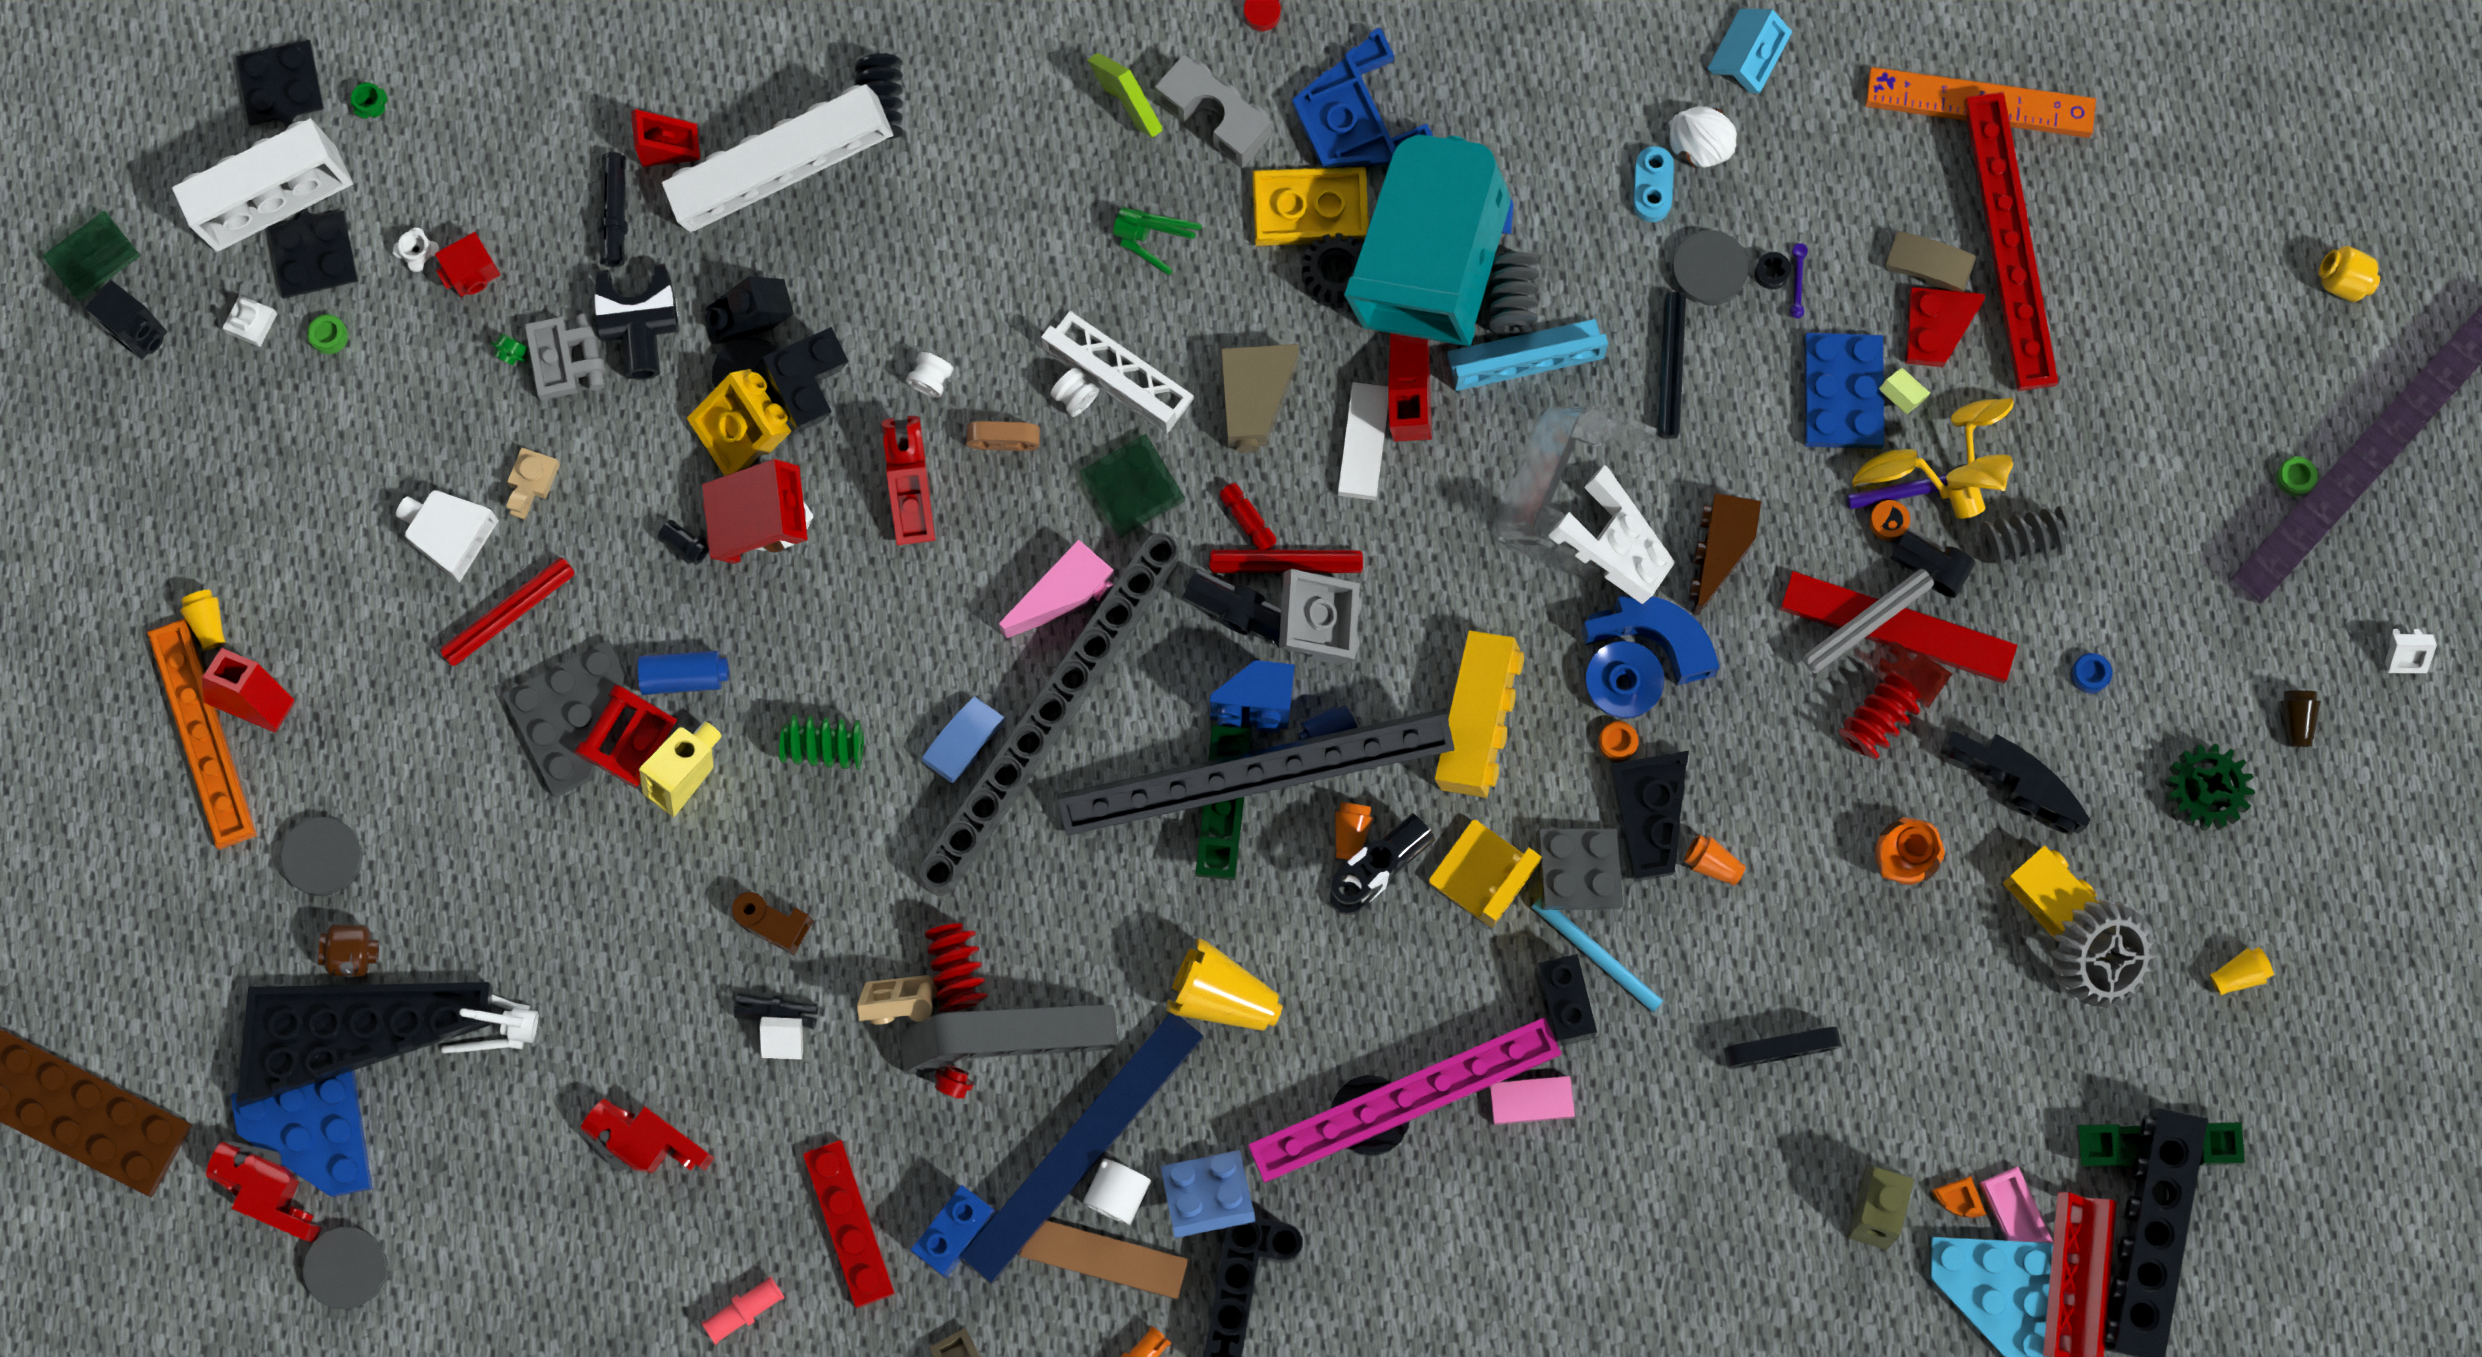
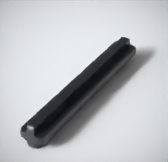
M1674 291L1666 294L1664 302L1658 436L1663 439H1676L1680 433L1686 295L1682 292Z

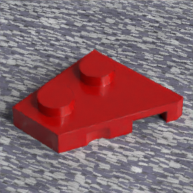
M1912 287L1909 291L1905 364L1944 367L1983 304L1985 294Z

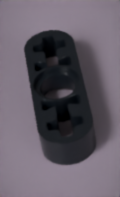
M1826 1027L1725 1047L1723 1050L1727 1068L1737 1069L1828 1052L1841 1048L1842 1044L1838 1027Z

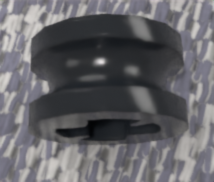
M1768 252L1759 259L1755 269V278L1763 288L1768 290L1779 289L1788 280L1791 264L1784 254ZM1772 263L1777 264L1780 267L1778 273L1781 277L1778 278L1777 274H1775L1774 278L1768 277L1766 275L1767 268L1764 265L1768 264L1770 268Z

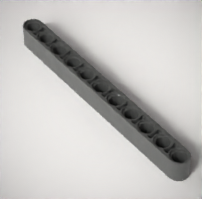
M1156 533L1145 540L920 866V877L925 888L931 894L944 896L956 888L1178 565V546L1170 535ZM1158 548H1164L1171 553L1170 558L1163 562L1153 560L1150 555ZM1135 580H1144L1150 585L1143 593H1134L1128 588ZM1114 611H1122L1128 616L1127 620L1120 625L1110 624L1106 619ZM1093 642H1099L1106 647L1105 652L1098 657L1087 655L1085 649ZM1070 674H1078L1084 679L1083 684L1076 689H1069L1062 683ZM1048 706H1056L1062 710L1060 717L1054 721L1044 720L1040 714ZM1025 738H1035L1040 742L1038 749L1032 753L1021 752L1018 746ZM1003 770H1012L1017 773L1016 781L1008 786L1000 785L996 782V778ZM981 802H990L995 806L993 814L987 818L975 816L974 809ZM960 834H966L972 838L971 846L963 851H957L951 847L952 840ZM936 867H945L950 871V875L945 882L935 884L929 880L930 872Z

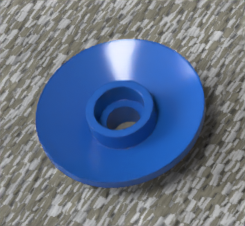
M1619 641L1608 644L1595 653L1587 667L1585 682L1589 697L1601 711L1616 718L1628 719L1647 713L1657 704L1664 689V672L1658 658L1648 648L1634 642ZM1620 677H1626L1629 679L1631 686L1628 689H1621L1617 686L1616 680Z

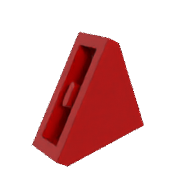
M638 109L631 111L634 148L642 167L701 159L696 123Z

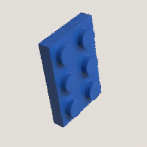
M1806 333L1804 337L1805 447L1882 449L1884 446V394L1879 388L1884 383L1883 335Z

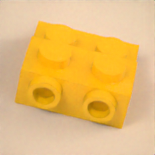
M751 369L730 373L687 417V420L724 476L744 470L759 456L770 454L792 432L786 424L788 420L786 411L780 405L772 403L765 392L767 389L765 379L760 374L752 372Z

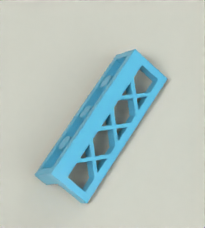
M1593 319L1447 351L1446 357L1455 391L1604 359L1608 341L1606 333H1599L1597 321Z

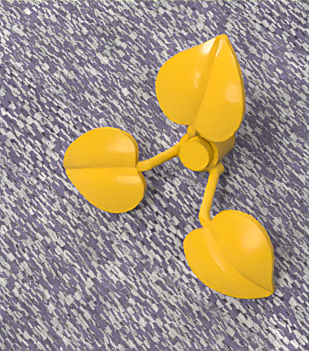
M2013 398L1976 401L1959 408L1951 416L1952 425L1956 427L1966 426L1967 465L1958 467L1947 474L1948 485L1946 487L1925 460L1917 458L1918 454L1915 449H1898L1879 454L1866 462L1852 480L1853 488L1860 483L1895 480L1909 474L1915 467H1919L1937 487L1941 498L1950 499L1956 518L1966 519L1982 513L1985 510V504L1980 488L2005 491L2007 479L2013 467V460L2011 456L2005 454L1988 455L1975 460L1973 431L1976 426L1991 425L2005 417L2014 405Z

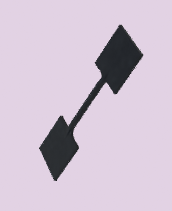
M310 40L236 56L250 126L277 120L283 122L287 129L298 115L324 109ZM307 207L301 210V215L296 221L269 227L283 299L358 282L344 210L314 216L309 213Z

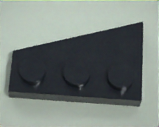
M1689 750L1614 763L1610 766L1634 882L1671 876L1675 873Z

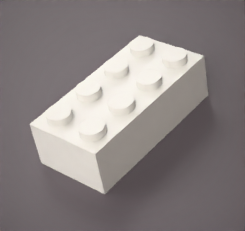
M310 118L306 121H298L289 125L286 131L272 138H264L255 142L250 149L236 156L231 155L222 158L216 166L202 173L188 175L183 179L182 183L172 187L188 225L218 252L353 185V182L336 146Z

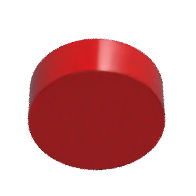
M1279 0L1245 1L1244 19L1252 29L1268 31L1279 23L1281 18Z

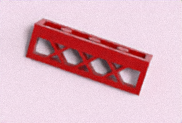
M2058 1192L2044 1357H2104L2117 1202L2114 1200L2083 1198L2070 1192Z

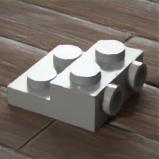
M1294 569L1284 572L1279 649L1304 653L1307 659L1337 665L1354 660L1359 648L1357 623L1362 606L1361 598L1359 597L1360 583Z

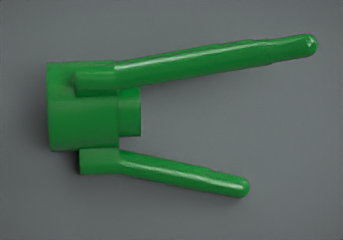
M1122 207L1115 220L1113 235L1122 238L1121 247L1132 250L1165 274L1170 275L1172 269L1138 245L1137 241L1144 242L1150 229L1194 239L1195 233L1185 229L1198 231L1202 229V225L1188 220L1149 214L1138 209L1133 210Z

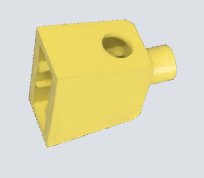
M705 721L693 734L683 727L678 728L640 767L639 772L643 795L674 818L713 769L712 748L722 737L721 733L713 725Z

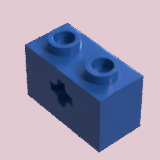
M961 1185L912 1247L911 1251L947 1279L962 1260L960 1255L997 1213L965 1186Z

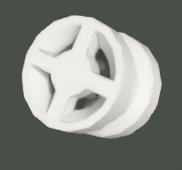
M919 352L916 358L917 366L914 371L908 374L906 382L919 392L939 398L944 391L942 384L946 378L951 376L953 367L938 356L927 352Z
M1073 368L1058 380L1052 388L1050 395L1054 400L1062 401L1066 405L1067 412L1072 417H1075L1094 401L1099 393V388L1093 383H1087L1083 379V373L1078 368Z

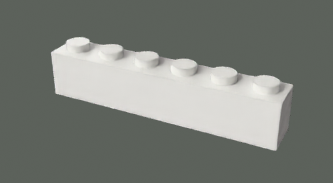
M866 84L862 86L856 85L844 90L838 98L829 102H819L812 105L806 113L794 119L787 118L777 122L773 129L761 135H751L742 139L738 146L728 151L712 153L706 158L705 162L699 165L677 170L673 173L672 178L663 181L662 184L677 222L689 232H693L894 135L878 96Z

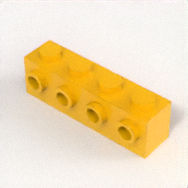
M1468 631L1448 718L1455 750L1440 753L1435 781L1442 791L1487 798L1490 786L1495 787L1499 775V764L1495 763L1498 749H1504L1506 744L1507 726H1504L1506 712H1512L1514 708L1516 690L1512 688L1515 674H1521L1524 663V652L1520 651L1515 637Z

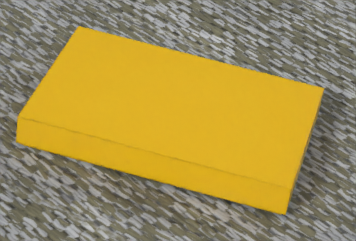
M1366 167L1252 171L1255 246L1312 244L1316 239L1322 242L1323 236L1327 234L1330 235V239H1335L1336 233L1342 234L1343 240H1347L1351 236L1355 238V243L1364 242L1369 228Z

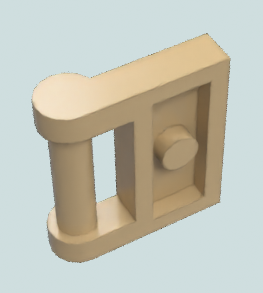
M923 975L866 982L857 1004L859 1021L870 1020L871 1024H886L894 1021L895 1017L909 1016L916 1022L929 1018L933 1007L931 1000L936 997L938 992V986L933 983L934 977Z

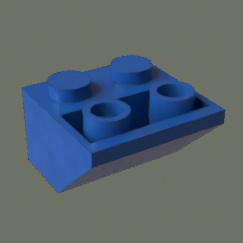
M1254 660L1211 694L1210 720L1217 721L1218 726L1240 728L1241 723L1257 725V730L1267 733H1278L1280 728L1288 729L1295 664Z

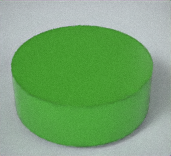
M325 314L316 317L309 324L307 338L316 351L330 355L344 348L348 341V330L338 317Z
M2300 456L2288 458L2279 466L2276 472L2278 487L2285 494L2293 497L2306 495L2314 488L2318 480V472L2315 465L2310 460Z

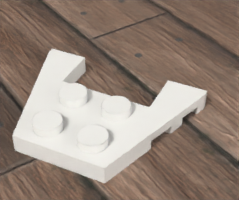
M1604 465L1584 487L1612 515V518L1597 539L1570 512L1558 521L1548 536L1559 545L1565 540L1576 548L1577 551H1575L1574 556L1585 564L1591 559L1606 570L1604 573L1606 579L1643 604L1653 596L1675 561L1612 472Z

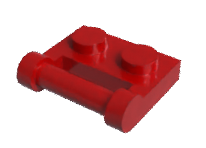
M614 685L608 694L611 698L585 742H580L574 753L581 759L598 766L636 789L641 782L640 767L665 742L677 719L627 689ZM628 707L635 711L608 756L599 751V748L623 708Z

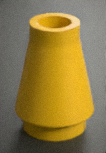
M210 589L198 591L180 599L183 607L180 609V612L200 641L203 650H210L226 643L223 635L218 597H213Z
M2247 947L2219 970L2209 974V977L2217 993L2222 996L2229 992L2267 984V979L2274 976V971L2267 956L2260 947L2253 950Z

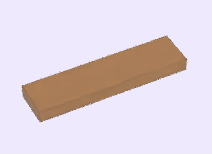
M1050 1221L1044 1223L1025 1245L1020 1254L1021 1258L1176 1300L1179 1298L1189 1261L1186 1258Z

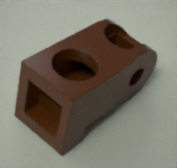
M745 892L739 895L732 905V915L742 928L793 956L813 923V919L809 914L797 908L793 909L790 916L775 910L768 905L763 897L754 892Z

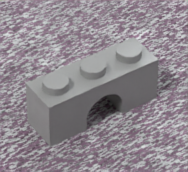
M1183 55L1155 86V101L1183 123L1199 110L1209 109L1217 112L1223 121L1213 131V146L1241 168L1248 163L1271 137V121L1268 114L1259 106L1253 105L1251 107L1242 100L1240 93L1227 82L1222 84L1212 76L1210 69L1199 60L1193 62Z

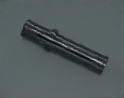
M608 152L601 157L602 212L601 220L597 223V230L601 234L600 264H605L606 267H620L625 264L624 240L625 234L628 233V222L625 221L626 156H621V153Z

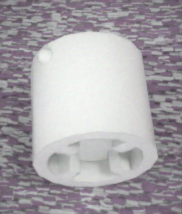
M1104 1158L1083 1204L1115 1221L1130 1226L1151 1180L1122 1164Z

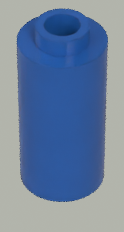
M718 650L639 656L638 681L640 692L642 695L721 690L722 682L729 681L728 659L721 658Z

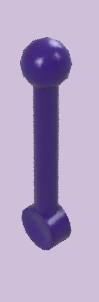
M1802 243L1796 244L1792 250V255L1796 258L1794 305L1790 308V315L1795 319L1801 318L1805 313L1801 300L1803 259L1807 256L1808 248Z

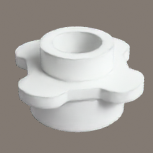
M420 228L410 229L409 232L401 236L399 242L393 247L395 257L404 259L408 263V268L413 272L421 271L424 268V263L430 257H435V253L439 252L438 244L435 241H429ZM419 247V251L414 253L413 248Z

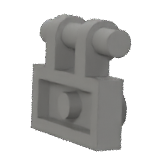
M591 314L578 315L576 317L578 328L567 330L563 316L525 324L536 388L540 400L579 393L576 378L587 377L590 390H600L605 387L603 374L606 373L604 360L599 358L597 342L600 341L598 328L593 326ZM581 345L584 360L573 362L570 346Z

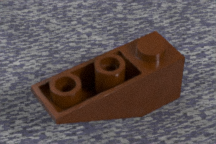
M1715 493L1710 505H1703L1700 527L1706 528L1705 541H1698L1694 564L1701 565L1699 579L1692 578L1688 601L1695 602L1693 614L1699 615L1750 550L1756 539L1761 501Z

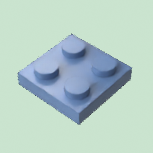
M1240 1150L1160 1166L1175 1238L1255 1222Z

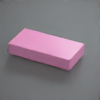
M1570 1076L1499 1082L1489 1087L1493 1125L1575 1117Z
M2018 1166L1979 1183L2006 1241L2053 1242Z

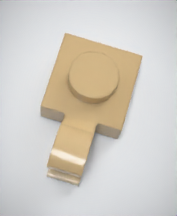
M521 448L507 481L509 487L515 489L510 495L506 506L507 509L511 510L510 515L525 520L534 497L547 498L560 465L558 459Z

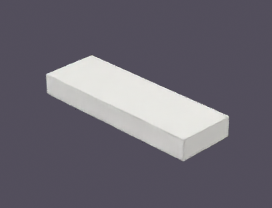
M1352 383L1338 496L1376 500L1389 405L1387 386Z

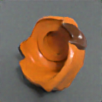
M1902 817L1898 821L1889 824L1879 834L1880 836L1875 846V860L1882 878L1906 885L1929 880L1938 871L1945 855V849L1938 829L1932 823L1915 818Z

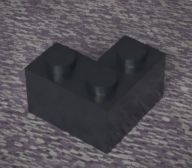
M832 327L762 357L755 366L757 373L767 383L766 391L772 403L780 405L788 415L786 424L792 431L788 436H792L824 421L832 412L817 382L840 372L849 362Z

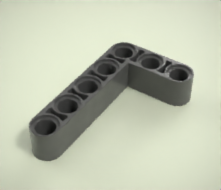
M1113 1005L944 1013L931 1016L899 1033L904 1074L934 1072L960 1059L1088 1052L1107 1050L1119 1046Z

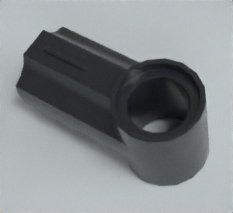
M1910 528L1906 530L1890 559L1913 572H1917L1919 569L1926 570L1934 581L1931 589L1949 598L1957 597L1975 566L1973 558L1964 551L1952 546L1942 547Z

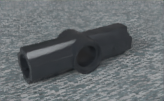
M1196 570L1186 587L1182 601L1217 617L1222 625L1239 634L1246 636L1252 634L1279 647L1280 608L1266 602L1267 600L1263 595L1247 586L1240 584L1233 586L1205 571Z

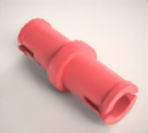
M769 1276L767 1280L743 1296L739 1297L737 1294L731 1298L733 1303L706 1321L704 1320L701 1324L716 1345L720 1340L747 1323L748 1326L755 1322L754 1317L785 1297L772 1277Z

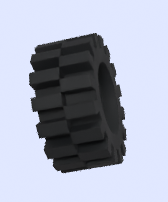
M1336 233L1335 239H1330V235L1327 234L1323 236L1322 242H1319L1317 239L1312 242L1311 250L1307 248L1302 262V283H1305L1307 294L1312 293V299L1318 303L1319 300L1324 301L1323 306L1329 308L1331 303H1337V308H1343L1344 302H1348L1344 294L1349 278L1353 276L1363 246L1361 242L1356 245L1355 238L1349 236L1347 240H1343L1342 234ZM1341 259L1350 266L1351 275L1342 283H1331L1323 277L1321 272L1322 266L1328 260Z

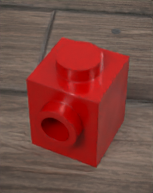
M476 232L435 253L441 264V267L435 269L446 289L454 286L460 297L466 294L474 295L481 292L488 285L487 282L500 276L498 269Z

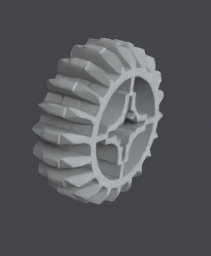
M2099 899L2097 903L2085 902L2083 911L2080 909L2072 910L2073 920L2071 922L2061 921L2065 930L2062 935L2054 936L2059 942V946L2050 952L2058 960L2051 968L2055 973L2059 974L2056 982L2065 988L2064 992L2069 997L2079 1000V1003L2089 1007L2097 1006L2107 1009L2110 1004L2122 1006L2124 997L2135 998V986H2145L2142 980L2144 974L2153 972L2148 966V962L2157 955L2149 948L2157 940L2151 934H2148L2152 926L2147 921L2142 920L2143 915L2139 911L2129 908L2127 904L2119 901L2112 902L2107 899Z

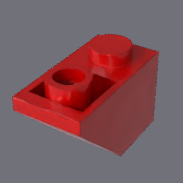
M224 648L220 649L202 676L203 703L274 733L277 732L294 705V698L259 663Z

